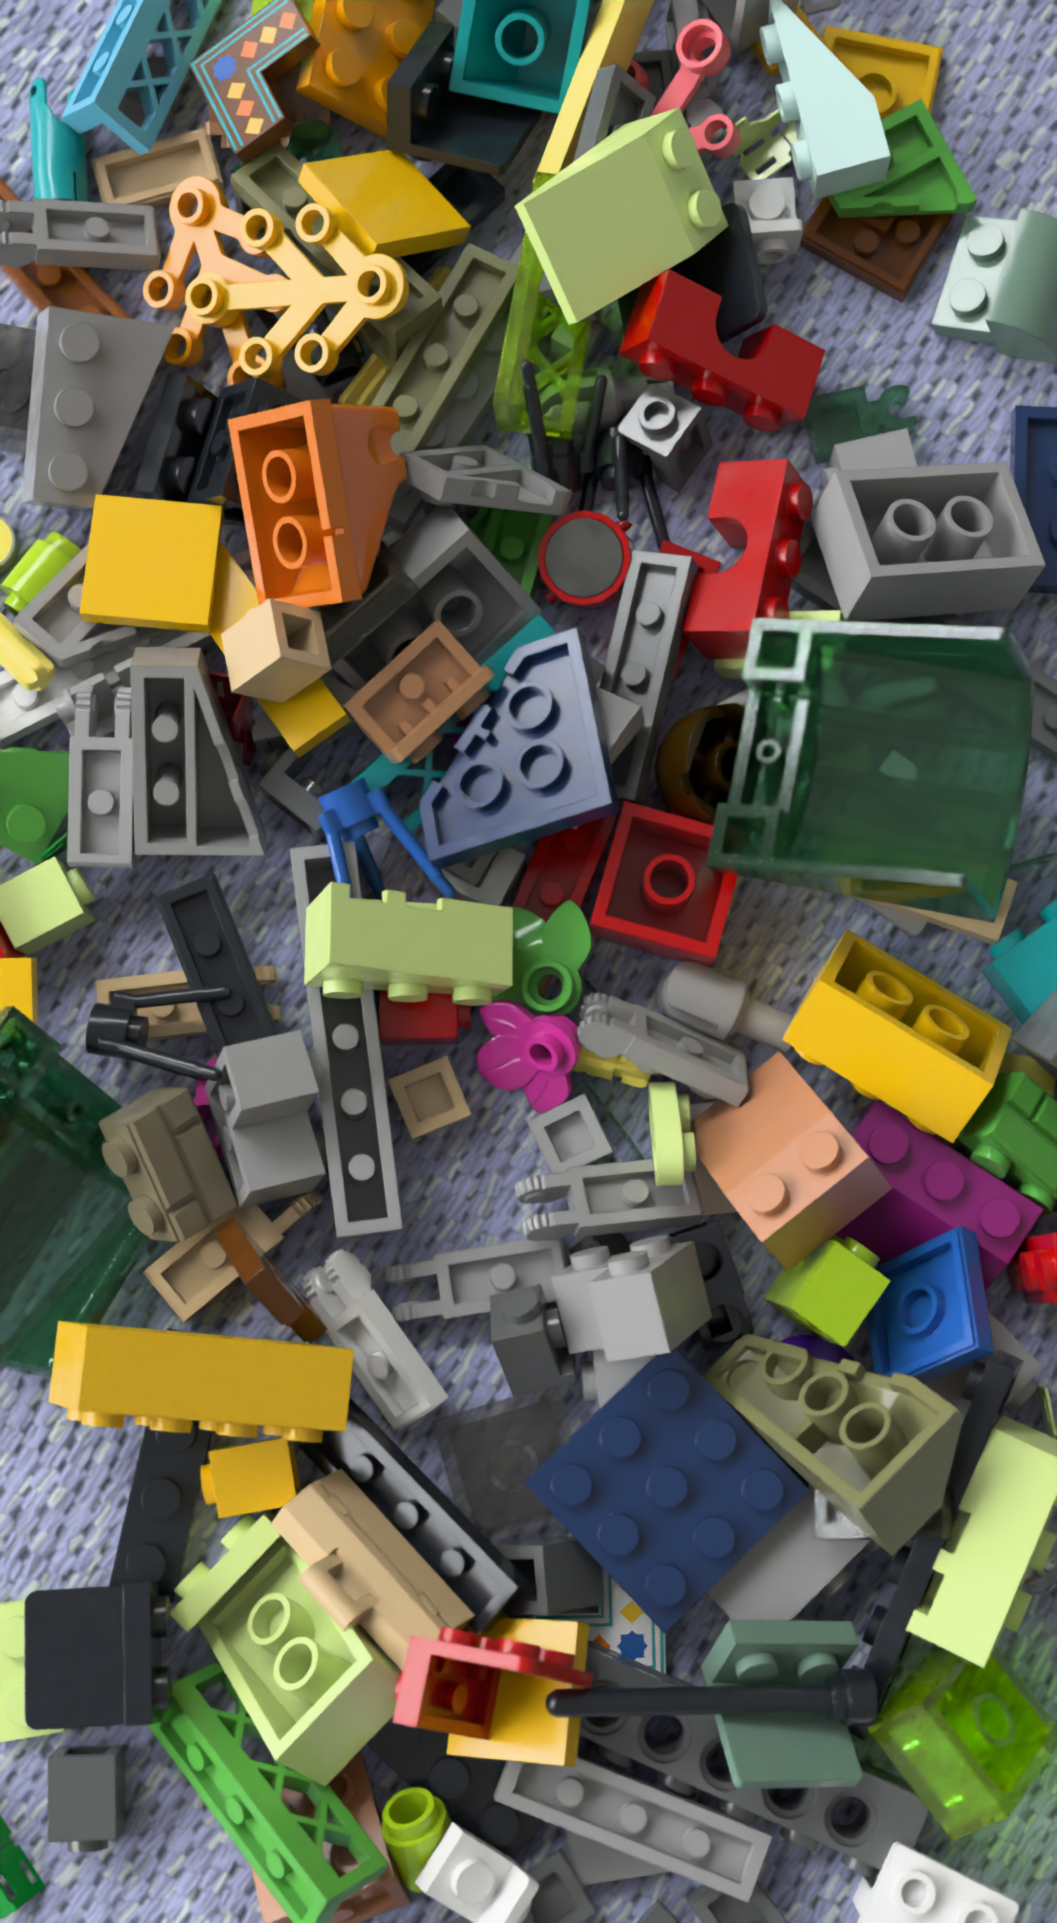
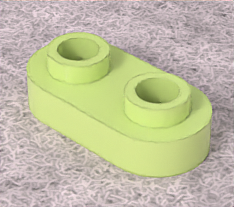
M675 1081L649 1082L650 1139L656 1186L683 1185L684 1172L696 1171L694 1132H690L688 1093L677 1094Z

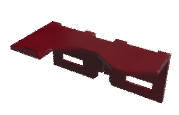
M207 670L217 692L233 740L244 744L243 764L251 766L257 750L251 728L256 723L252 716L254 709L252 697L232 693L227 674ZM216 681L223 682L224 694L218 693Z

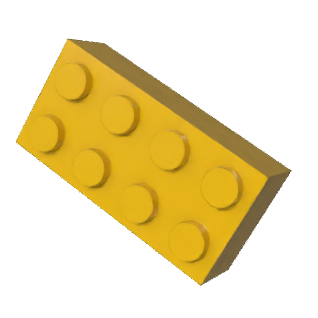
M58 1321L49 1402L68 1408L67 1419L82 1421L81 1424L89 1426L124 1428L125 1415L134 1416L133 1424L150 1426L151 1430L191 1433L192 1420L199 1421L198 1429L216 1431V1434L257 1438L258 1425H263V1434L282 1436V1439L320 1443L322 1442L323 1430L346 1432L354 1349L304 1342Z

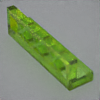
M536 171L532 193L557 174ZM525 230L493 397L497 429L531 433L528 413H526L527 407L520 369L521 362L528 359L532 362L533 368L536 363L541 372L535 375L538 390L551 382L563 398L560 417L543 415L546 436L571 439L593 320L583 323L577 322V327L574 323L568 325L562 309L538 293L544 270ZM546 306L551 315L543 320ZM561 323L574 341L573 350L553 364H550L538 349L539 339L556 329ZM569 369L567 383H565L560 375Z

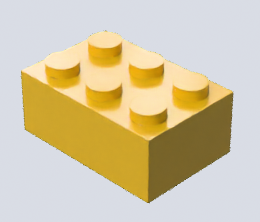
M846 929L808 989L782 1040L792 1045L796 1052L806 1061L819 1066L825 1065L848 1079L852 1086L865 1097L882 1100L907 1115L909 1121L921 1131L928 1134H938L953 1143L993 1087L1013 1028Z

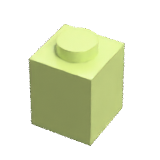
M54 856L0 885V921L14 948L29 956L96 921L88 904L97 899L80 867L77 866L69 870L66 864Z

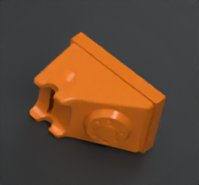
M330 398L308 400L229 419L228 425L259 606L269 598L305 608L361 600L362 594L367 590L376 556L380 550L383 532L398 485L407 478L405 457L395 454L390 445L392 435L397 431H401L397 410L393 407L331 404Z

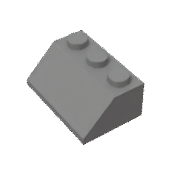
M438 505L374 563L367 590L362 594L361 600L328 604L320 613L330 664L358 691L436 619H439L472 658L481 665L536 615L540 614L542 610L451 506Z

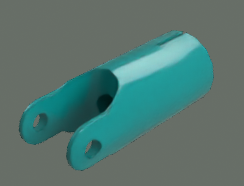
M38 77L33 81L29 92L34 198L89 202L85 132L79 134L68 124L55 117L47 103L46 82L43 78ZM73 89V90L69 93V95H68V97H67V104H68V102H69V100H70V98H71V96H72V94H73V92H74L75 89Z

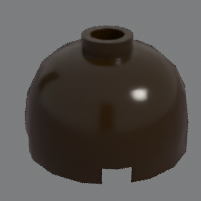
M738 703L702 707L688 713L675 722L660 743L655 762L657 788L665 806L674 815L732 831L744 829L750 824L760 823L768 817L779 797L783 775L781 760L772 761L771 749L767 741L775 740V737L768 724L754 710Z

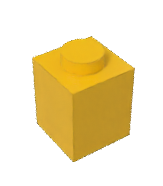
M282 1437L208 1451L210 1464L201 1465L200 1468L206 1505L216 1504L218 1519L280 1508L302 1491L294 1441L285 1440Z

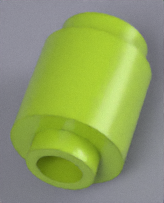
M53 531L44 541L37 539L0 585L1 590L7 596L2 603L3 606L16 617L81 549L66 537Z
M411 1787L396 1793L385 1804L382 1813L381 1832L403 1884L411 1891L424 1893L415 1884V1881L452 1823L444 1803L438 1797L433 1796L425 1788Z

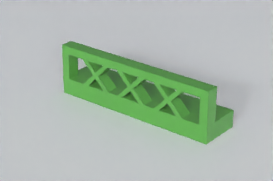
M218 1660L172 1683L171 1708L162 1709L161 1723L148 1725V1727L293 1923H329L341 1901L382 1876L389 1865L388 1861L328 1784L324 1786L277 1761L274 1762L273 1766L250 1760L241 1748L242 1735L264 1740ZM221 1682L236 1702L235 1714L211 1708L200 1692ZM282 1788L305 1793L316 1807L314 1819L290 1813L281 1801ZM323 1841L347 1847L360 1866L339 1877L322 1855Z

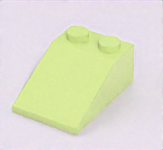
M680 107L622 125L515 205L568 325L583 320L692 256L729 226L722 211L720 200L713 189L698 153L694 137L688 129Z
M281 1535L248 1569L243 1577L224 1594L218 1603L198 1623V1626L275 1761L326 1786L394 1715L397 1704L395 1688L402 1671L360 1624L346 1632L341 1630L298 1581L301 1574L309 1566Z

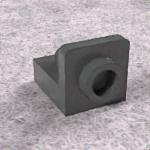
M651 383L645 388L618 426L620 436H624L627 442L649 453L658 480L678 493L713 446L702 407L655 383Z
M281 744L263 763L259 772L263 778L258 785L264 797L319 841L323 842L326 835L317 816L324 812L317 798L327 794V792L307 777H304L299 784L294 781L312 759V751L310 750L298 758L290 746L286 747L284 744Z

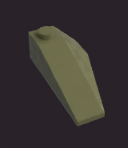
M748 1333L732 1345L702 1375L762 1440L844 1516L892 1556L942 1506L963 1416L956 1407L916 1378L894 1372L892 1377L868 1372L861 1363L842 1359L841 1363L838 1364L815 1358L805 1348Z

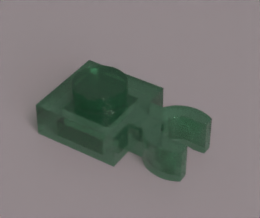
M864 385L811 397L804 421L816 465L829 462L834 445L904 428H907L909 435H911L918 424L917 416L899 419L894 417L889 410V407L906 403L910 394L909 387L906 385L891 386L882 392L878 400L869 402Z

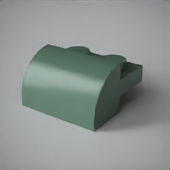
M1021 209L1017 220L966 215L931 324L935 334L953 339L995 344L997 353L1012 358L1057 364V218L1028 209Z

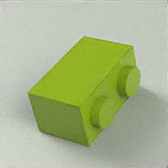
M833 1235L790 1271L783 1268L763 1296V1299L812 1335L845 1347L886 1289L890 1280L874 1269L880 1259L873 1252L848 1236L843 1240Z

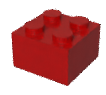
M624 801L589 924L592 937L680 962L700 963L711 968L716 959L749 835Z

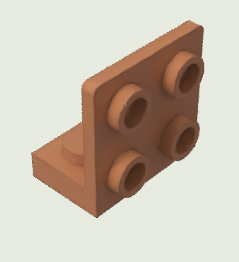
M357 1753L328 1785L385 1857L389 1865L382 1876L343 1899L329 1923H360L411 1904L408 1888L403 1884L382 1836V1822L366 1762L363 1756ZM282 1788L281 1801L290 1813L314 1819L316 1807L305 1793ZM323 1841L322 1855L339 1877L360 1866L347 1847ZM251 1866L263 1923H293Z

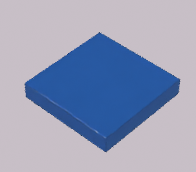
M963 1226L956 1227L874 1268L890 1280L886 1289L867 1314L874 1373L892 1377L893 1373L897 1372L912 1376L921 1383L926 1384L994 1354L976 1232Z

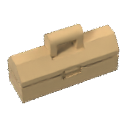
M342 1468L309 1484L282 1507L271 1523L309 1566L298 1579L303 1587L343 1632L360 1624L401 1671L404 1669L410 1635L438 1640L440 1627L463 1631L475 1616Z

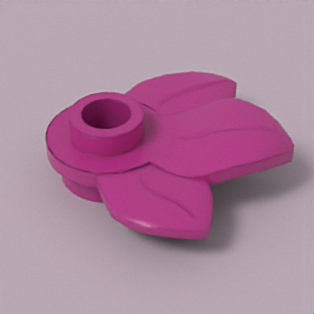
M507 999L494 1000L491 1004L483 1005L479 1012L484 1024L493 1034V1037L484 1043L477 1053L476 1064L479 1074L488 1083L499 1089L512 1091L522 1088L530 1105L538 1113H545L565 1103L572 1093V1082L569 1072L578 1064L582 1049V1043L578 1042L577 1026L575 1023L558 1013L534 1016L518 1002Z

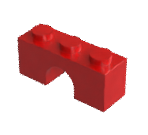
M670 269L639 287L619 355L638 363V369L651 378L664 381L672 380L690 389L691 396L703 404L724 406L742 415L743 422L756 430L774 432L777 429L805 419L824 357V349L773 324L744 338L738 357H735L722 346L716 332V317L722 296Z
M789 459L719 462L707 518L731 548L746 547L739 561L723 572L695 574L682 632L707 660L776 659L780 637L786 633L789 626L790 611L788 598L792 579L797 577L801 568V550L799 545L804 521L809 520L813 509V497L810 486L804 482Z

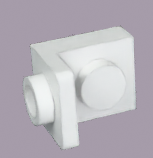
M793 177L733 181L731 188L732 203L744 206L747 211L758 264H776L786 260L790 254H797L803 234L802 220L797 218Z
M453 1822L415 1881V1884L426 1895L473 1923H522L530 1910L532 1899L539 1888V1883L512 1858Z

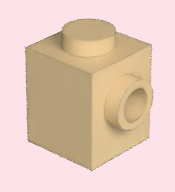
M269 598L260 606L249 610L244 618L221 634L232 693L283 704L331 670L321 613L317 610Z

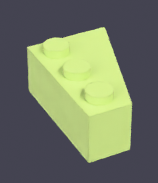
M330 882L306 908L304 986L323 987V996L337 999L360 998L363 996V989L387 990L388 999L392 1001L421 1002L428 1000V993L452 994V1003L478 1006L491 1004L492 996H497L512 986L513 908L448 898L437 899V904L406 902V892L393 890L382 891V900L350 898V884Z
M1003 1415L990 1433L959 1505L960 1511L944 1550L940 1549L932 1569L935 1570L924 1600L919 1608L914 1610L906 1628L907 1631L983 1668L1005 1628L1015 1633L1018 1632L1033 1595L1021 1590L1031 1567L1041 1573L1043 1572L1057 1539V1534L1046 1530L1055 1506L1057 1507V1439Z

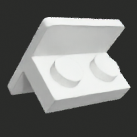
M901 1842L892 1844L876 1881L863 1875L852 1899L860 1915L857 1923H1013L1019 1911V1906L1013 1898Z

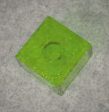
M996 1646L984 1668L942 1647L932 1650L921 1660L876 1716L874 1724L867 1728L952 1841L1009 1817L1057 1748V1724Z

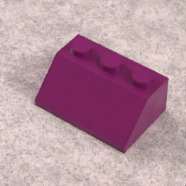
M875 1100L865 1107L849 1134L875 1164L892 1189L835 1235L843 1240L848 1236L859 1242L880 1259L877 1265H880L956 1227H966L976 1232L984 1289L986 1291L1009 1264L1043 1208L931 1134L921 1131L908 1119L881 1101Z

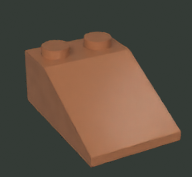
M779 1051L748 1076L749 1091L739 1107L719 1099L690 1122V1132H694L696 1155L722 1192L761 1243L787 1271H790L890 1191L892 1187L863 1149Z

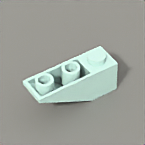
M769 0L768 25L760 27V38L767 64H778L783 82L775 86L781 119L783 123L793 121L798 141L791 143V153L798 180L809 179L814 200L885 181L891 155L875 97L782 0Z

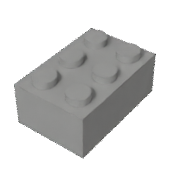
M1007 462L835 471L810 517L845 622L1016 609L1046 566Z

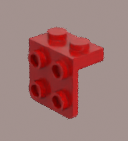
M440 1627L438 1640L410 1635L404 1669L398 1677L395 1688L397 1704L393 1722L488 1740L501 1671L591 1688L593 1674L573 1669L575 1658L573 1654L541 1648V1646L504 1638L497 1640L482 1637L471 1632Z

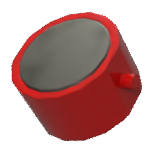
M587 510L568 513L551 524L541 539L537 557L540 576L543 582L550 588L544 595V598L551 605L558 599H561L573 607L587 610L606 608L620 600L631 561L632 550H635L633 541L625 534L632 524L628 520L619 521L616 524L610 517L602 513Z

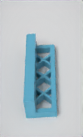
M118 0L61 119L79 134L103 123L139 155L149 152L190 68L189 63L194 60L222 0H185L191 23L187 30L177 31L174 29L168 6L170 0ZM161 43L168 71L165 77L152 78L145 51L149 44ZM139 91L145 119L140 128L118 110L125 92Z

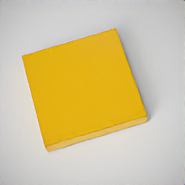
M825 25L822 43L875 97L880 119L897 112L919 99L923 100L931 115L943 48Z
M383 150L308 162L303 164L298 179L301 186L317 204L327 207L337 214L340 228L366 256L379 253L395 258L462 245L465 243L471 228L466 220L404 153Z
M95 494L79 611L82 621L210 633L224 522L223 506Z
M501 1617L491 1631L481 1635L482 1637L497 1640L504 1638L541 1646V1648L575 1655L573 1669L585 1672L590 1626L588 1624L572 1621ZM467 1625L463 1630L466 1632L475 1633L469 1625ZM501 1671L489 1739L482 1740L449 1733L447 1754L461 1757L576 1767L581 1718L553 1717L548 1713L545 1701L548 1694L555 1689L584 1687Z

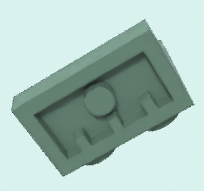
M729 1620L702 1663L701 1669L706 1686L823 1684L828 1676H837L838 1671L844 1668L858 1647L859 1642L852 1621ZM826 1712L714 1715L733 1784L739 1789L855 1787L863 1777L848 1726H843L839 1719H829Z

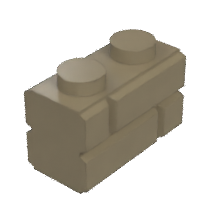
M159 1087L152 1089L130 1102L131 1105L122 1107L99 1121V1126L106 1140L102 1145V1154L105 1162L113 1173L123 1178L132 1198V1201L128 1204L129 1215L139 1231L149 1236L151 1240L170 1242L187 1240L208 1226V1222L219 1219L238 1206L236 1197L188 1087Z

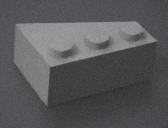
M48 306L37 315L21 504L76 511H87L94 508L95 494L102 495L175 326Z
M136 647L130 664L135 855L265 856L266 832L217 692L208 675V667L201 648Z

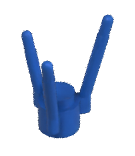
M365 777L317 798L324 812L318 815L317 818L326 835L335 880L338 883L350 884V898H353L342 839L344 842L355 841L357 856L376 900H382V891L386 890L364 835L380 827L375 817L376 814L380 815L444 897L448 899L455 897V888L444 876L442 870H439L429 862L427 851L393 810L383 787L371 792Z

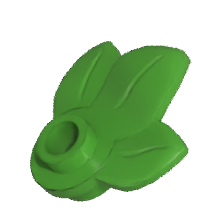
M568 900L555 910L546 923L544 919L528 910L510 905H502L513 908L512 986L497 996H492V1001L499 999L516 1001L520 1005H524L534 1016L546 1015L548 1013L568 1016L577 1008L582 999L583 980L579 970L586 962L592 950V934L583 911L576 903ZM557 976L562 982V992L556 999L547 1000L543 996L542 985L549 977Z

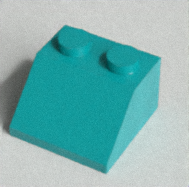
M463 0L448 91L559 114L586 45L594 0Z

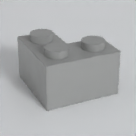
M301 1030L223 1047L214 1068L221 1070L222 1078L219 1081L208 1080L205 1085V1091L239 1209L313 1191L326 1174L324 1168L328 1167L325 1137L320 1129H312L307 1112L319 1093L318 1088L323 1086V1071L317 1052L313 1048L306 1049Z
M660 1235L630 1244L631 1252L610 1255L608 1246H599L571 1254V1264L551 1277L569 1354L604 1349L608 1363L670 1353L711 1319L712 1314L694 1241L670 1244L668 1235Z

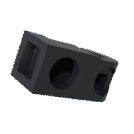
M709 1219L698 1225L668 1234L670 1244L694 1241L712 1318L696 1330L703 1349L708 1351L738 1340L747 1333L754 1334L752 1320L743 1297L745 1293L719 1221Z

